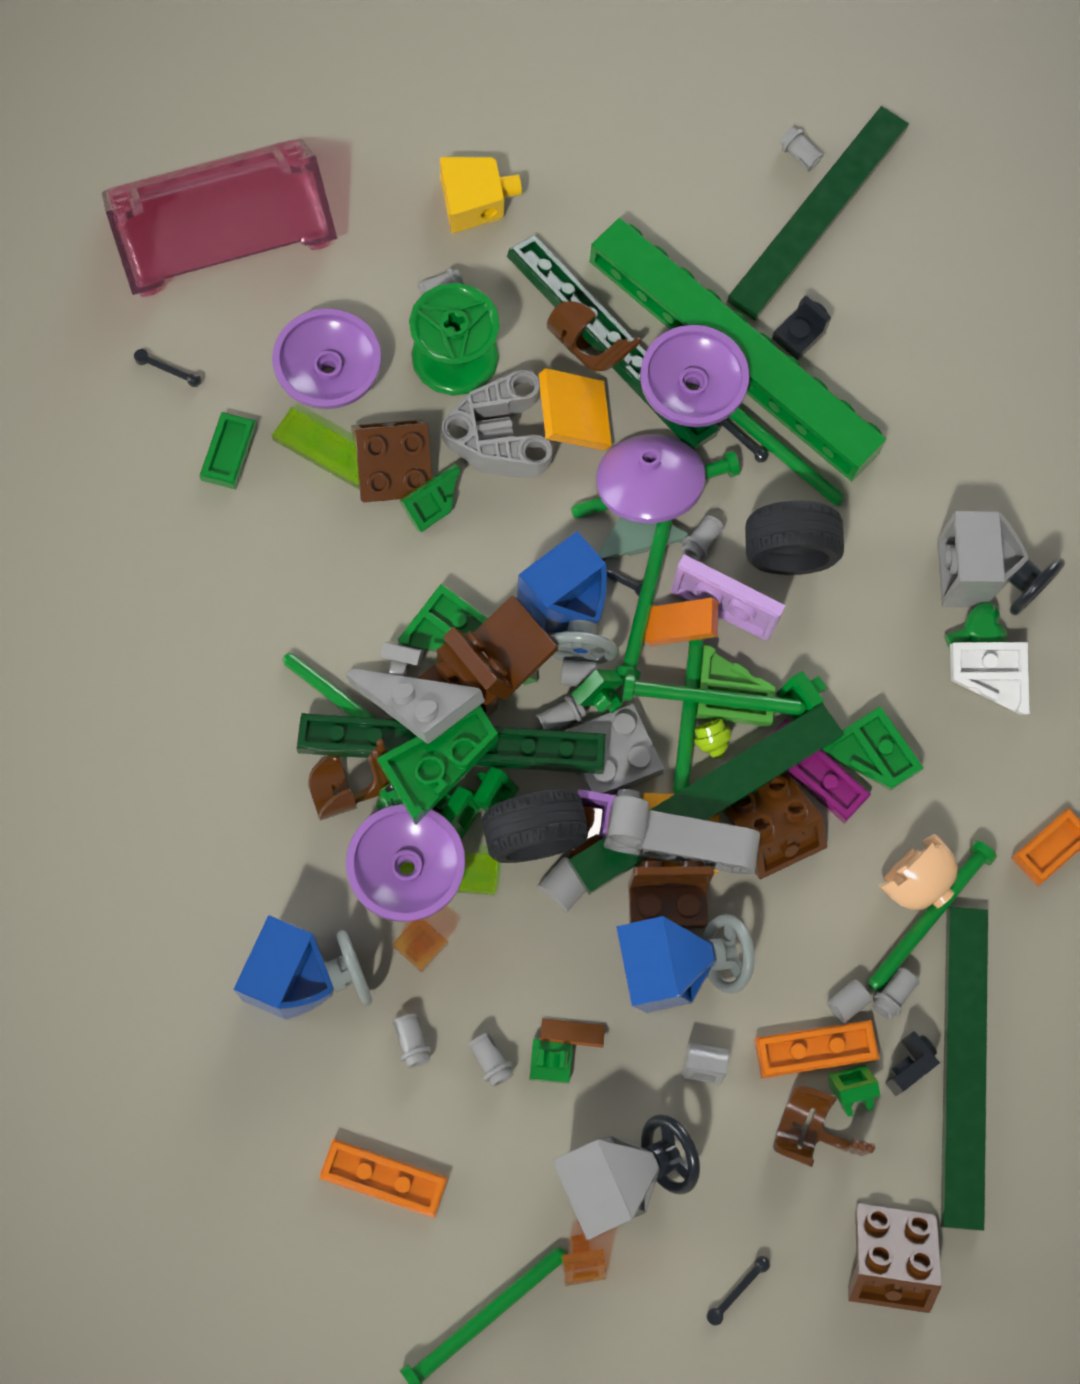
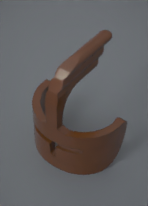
M567 301L557 305L548 318L547 329L587 368L593 371L609 370L641 343V338L639 337L632 341L629 339H618L600 355H586L583 351L591 345L581 336V332L595 318V312L585 304L575 301Z
M381 738L376 741L377 747L369 755L373 781L367 788L359 792L353 793L350 790L339 756H327L312 768L308 778V787L320 821L357 809V803L379 796L380 789L389 784L377 761L378 757L387 753L384 741ZM334 789L338 790L339 793L337 795H334Z
M800 1086L793 1090L787 1102L775 1135L773 1149L785 1157L813 1167L814 1149L819 1141L859 1156L873 1153L875 1144H868L858 1139L847 1140L825 1132L823 1130V1123L829 1110L835 1104L837 1097L814 1088ZM811 1108H813L814 1114L809 1123L802 1147L799 1149L798 1143L802 1130L794 1127L792 1124L794 1122L804 1126Z

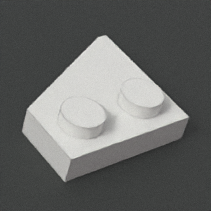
M961 642L950 644L952 682L1019 715L1030 714L1028 642Z

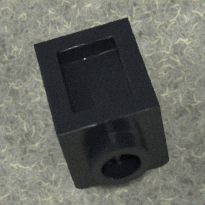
M804 296L800 300L797 310L774 331L772 339L798 361L826 334L831 316L822 304L812 301L808 296Z
M915 1031L901 1040L915 1061L910 1056L904 1058L890 1069L894 1077L885 1083L895 1096L907 1090L940 1064L935 1057L937 1050L931 1041L924 1035L919 1037Z

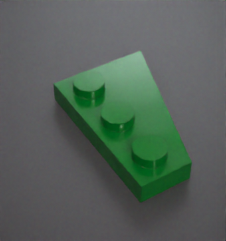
M479 705L429 744L417 736L378 757L377 761L416 826L499 741V737L494 726Z

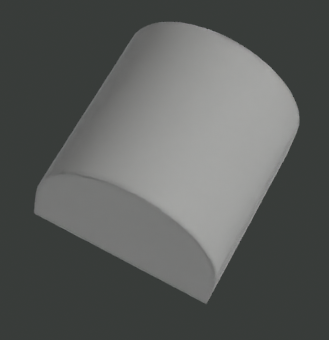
M563 857L537 888L567 913L586 890L569 865V859Z
M688 1042L682 1077L711 1084H721L727 1075L729 1050Z

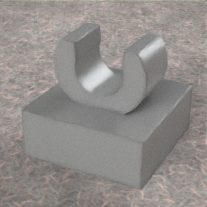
M384 642L380 657L392 660L389 674L407 677L409 664L421 665L425 650L392 642Z

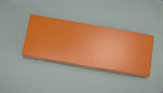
M872 1020L754 1039L761 1079L879 1060Z
M332 1139L319 1176L321 1180L432 1218L436 1217L448 1180L447 1177L336 1139Z

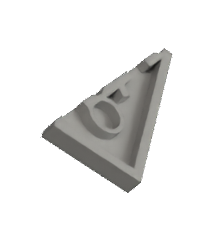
M351 669L346 673L351 686L427 744L485 701L482 691L475 687L360 669Z

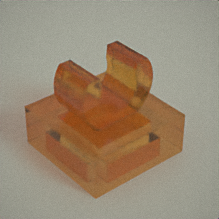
M422 919L413 921L394 941L392 947L422 973L448 945V941Z
M584 1234L571 1236L572 1254L562 1255L565 1286L606 1280V1262L603 1249L590 1251L589 1240L586 1239Z

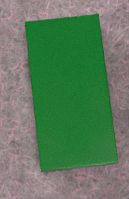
M221 412L199 475L201 481L236 490L257 429L256 420Z

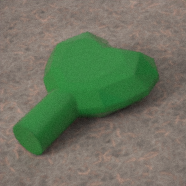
M990 602L978 604L967 616L964 628L944 636L947 646L950 648L951 643L969 641L1006 642L1008 633L1006 628L999 623L1000 613L997 606Z

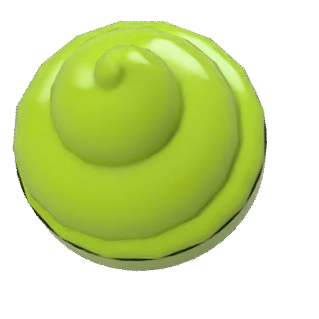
M715 719L695 727V745L702 752H709L711 757L722 759L732 735L729 726L724 725L723 719Z

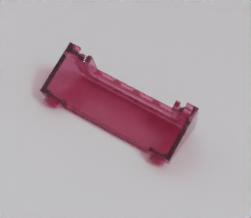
M302 139L276 143L122 184L102 192L106 215L132 295L140 293L141 297L159 293L161 291L160 286L165 284V279L298 242L309 246L310 250L323 249L330 245V241L338 239L316 155Z

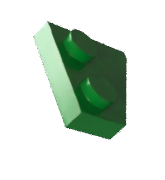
M440 584L397 640L404 646L437 652V649L446 643L443 636L452 627L467 634L469 631H476L488 618L443 584Z
M881 706L843 729L844 735L842 738L822 749L831 758L890 791L924 769Z

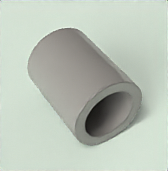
M563 659L560 685L579 687L596 670V662Z
M854 979L827 1001V1005L841 1022L846 1023L868 1005L872 998L866 988Z

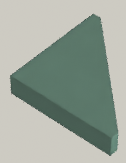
M620 517L598 552V555L604 561L627 554L631 556L650 551L657 523H638ZM671 525L667 545L677 542L682 543L683 539L688 536V533Z

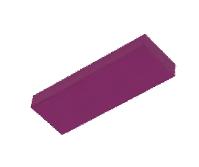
M785 719L773 733L791 722ZM822 750L787 771L792 778L844 824L871 795Z

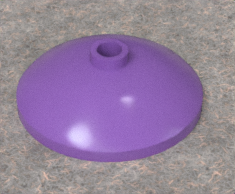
M317 309L299 315L283 328L274 344L272 361L277 381L291 398L312 408L335 409L356 402L372 388L380 372L381 351L376 335L359 317L338 309ZM327 367L335 369L332 373L323 372Z
M687 325L671 329L652 342L642 360L640 381L647 401L661 416L679 425L702 427L721 422L732 415L741 405L749 384V368L743 352L730 337L710 327ZM695 384L698 389L690 390L686 385Z
M639 435L618 443L604 455L597 469V490L606 507L626 520L638 523L665 522L683 515L698 502L705 487V468L697 452L685 442L667 435Z
M403 804L379 810L359 826L348 847L346 870L354 894L368 910L387 920L413 922L426 919L438 913L454 898L463 880L465 854L458 833L442 815L430 810L415 826ZM404 863H411L415 868L411 874L406 875L400 872V867Z

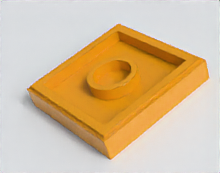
M548 368L542 370L539 373L546 439L603 451L610 448L612 442L604 381Z

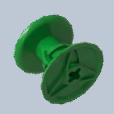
M461 283L441 284L424 292L413 305L409 318L411 337L414 340L411 352L412 364L421 382L435 392L452 396L469 394L471 391L486 385L495 374L499 361L496 338L500 322L497 308L489 296L474 286Z

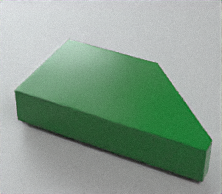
M451 465L399 500L418 532H423L451 513L456 479L460 475L461 470L458 465Z

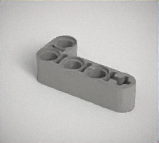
M616 796L610 806L604 847L617 852L676 863L690 860L702 861L704 866H712L715 870L737 874H754L760 833L745 827L649 810V802L631 796Z

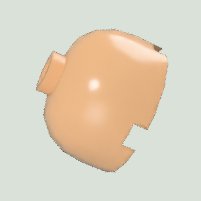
M936 834L922 841L926 848L921 852L919 850L915 851L912 848L884 876L887 882L879 884V887L898 905L910 910H923L932 904L936 908H940L953 896L954 892L950 887L956 880L958 866L951 850Z

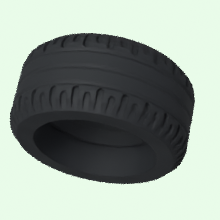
M805 500L782 501L757 509L746 521V556L748 561L761 571L779 575L810 574L834 566L843 556V520L840 513L829 505Z
M545 790L513 797L493 805L487 809L482 817L488 853L492 859L500 863L527 862L561 854L582 845L589 835L582 800L578 794L571 790Z

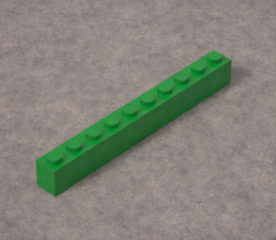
M619 217L591 243L589 262L668 329L671 330L687 325H700L716 329L730 337L739 346L748 364L749 384L746 394L848 480L853 482L880 454L887 439L876 425L863 420L855 413L853 407L848 402L839 400L828 391L823 381L810 376L801 368L799 362L794 357L781 352L774 346L773 341L766 334L759 333L751 327L741 313L728 308L721 302L720 297L713 290L706 289L698 283L689 270L683 267L680 268L669 259V256L661 247L654 246L645 239L636 226L628 225Z

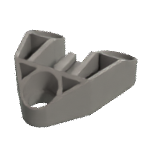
M519 370L471 391L445 417L442 423L444 443L482 473L520 478L538 476L545 472L552 459L550 441L541 435L513 436L512 421L510 419V416L530 409L537 402L540 390L538 377L529 370ZM526 382L530 383L534 388L533 392L526 396L519 395L514 391L517 385ZM451 426H460L466 429L468 433L462 438H454L448 433V429ZM541 447L545 450L546 456L542 460L533 461L525 453L532 448Z

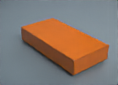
M711 597L652 606L645 632V643L650 646L717 637L719 601Z
M1069 808L1066 809L1011 857L1037 887L1080 850V819Z

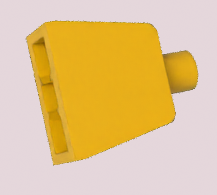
M493 157L439 158L440 180L451 233H457L504 217V198L522 196L519 174L500 177L496 159Z

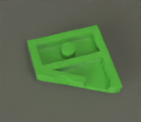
M704 645L699 688L775 697V686L762 678L752 676L748 669L736 662L732 664L716 654V649ZM697 703L696 718L723 719L726 722L771 727L774 712Z

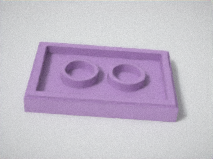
M685 554L677 566L670 591L686 601L713 597L719 601V618L764 641L770 640L786 606Z

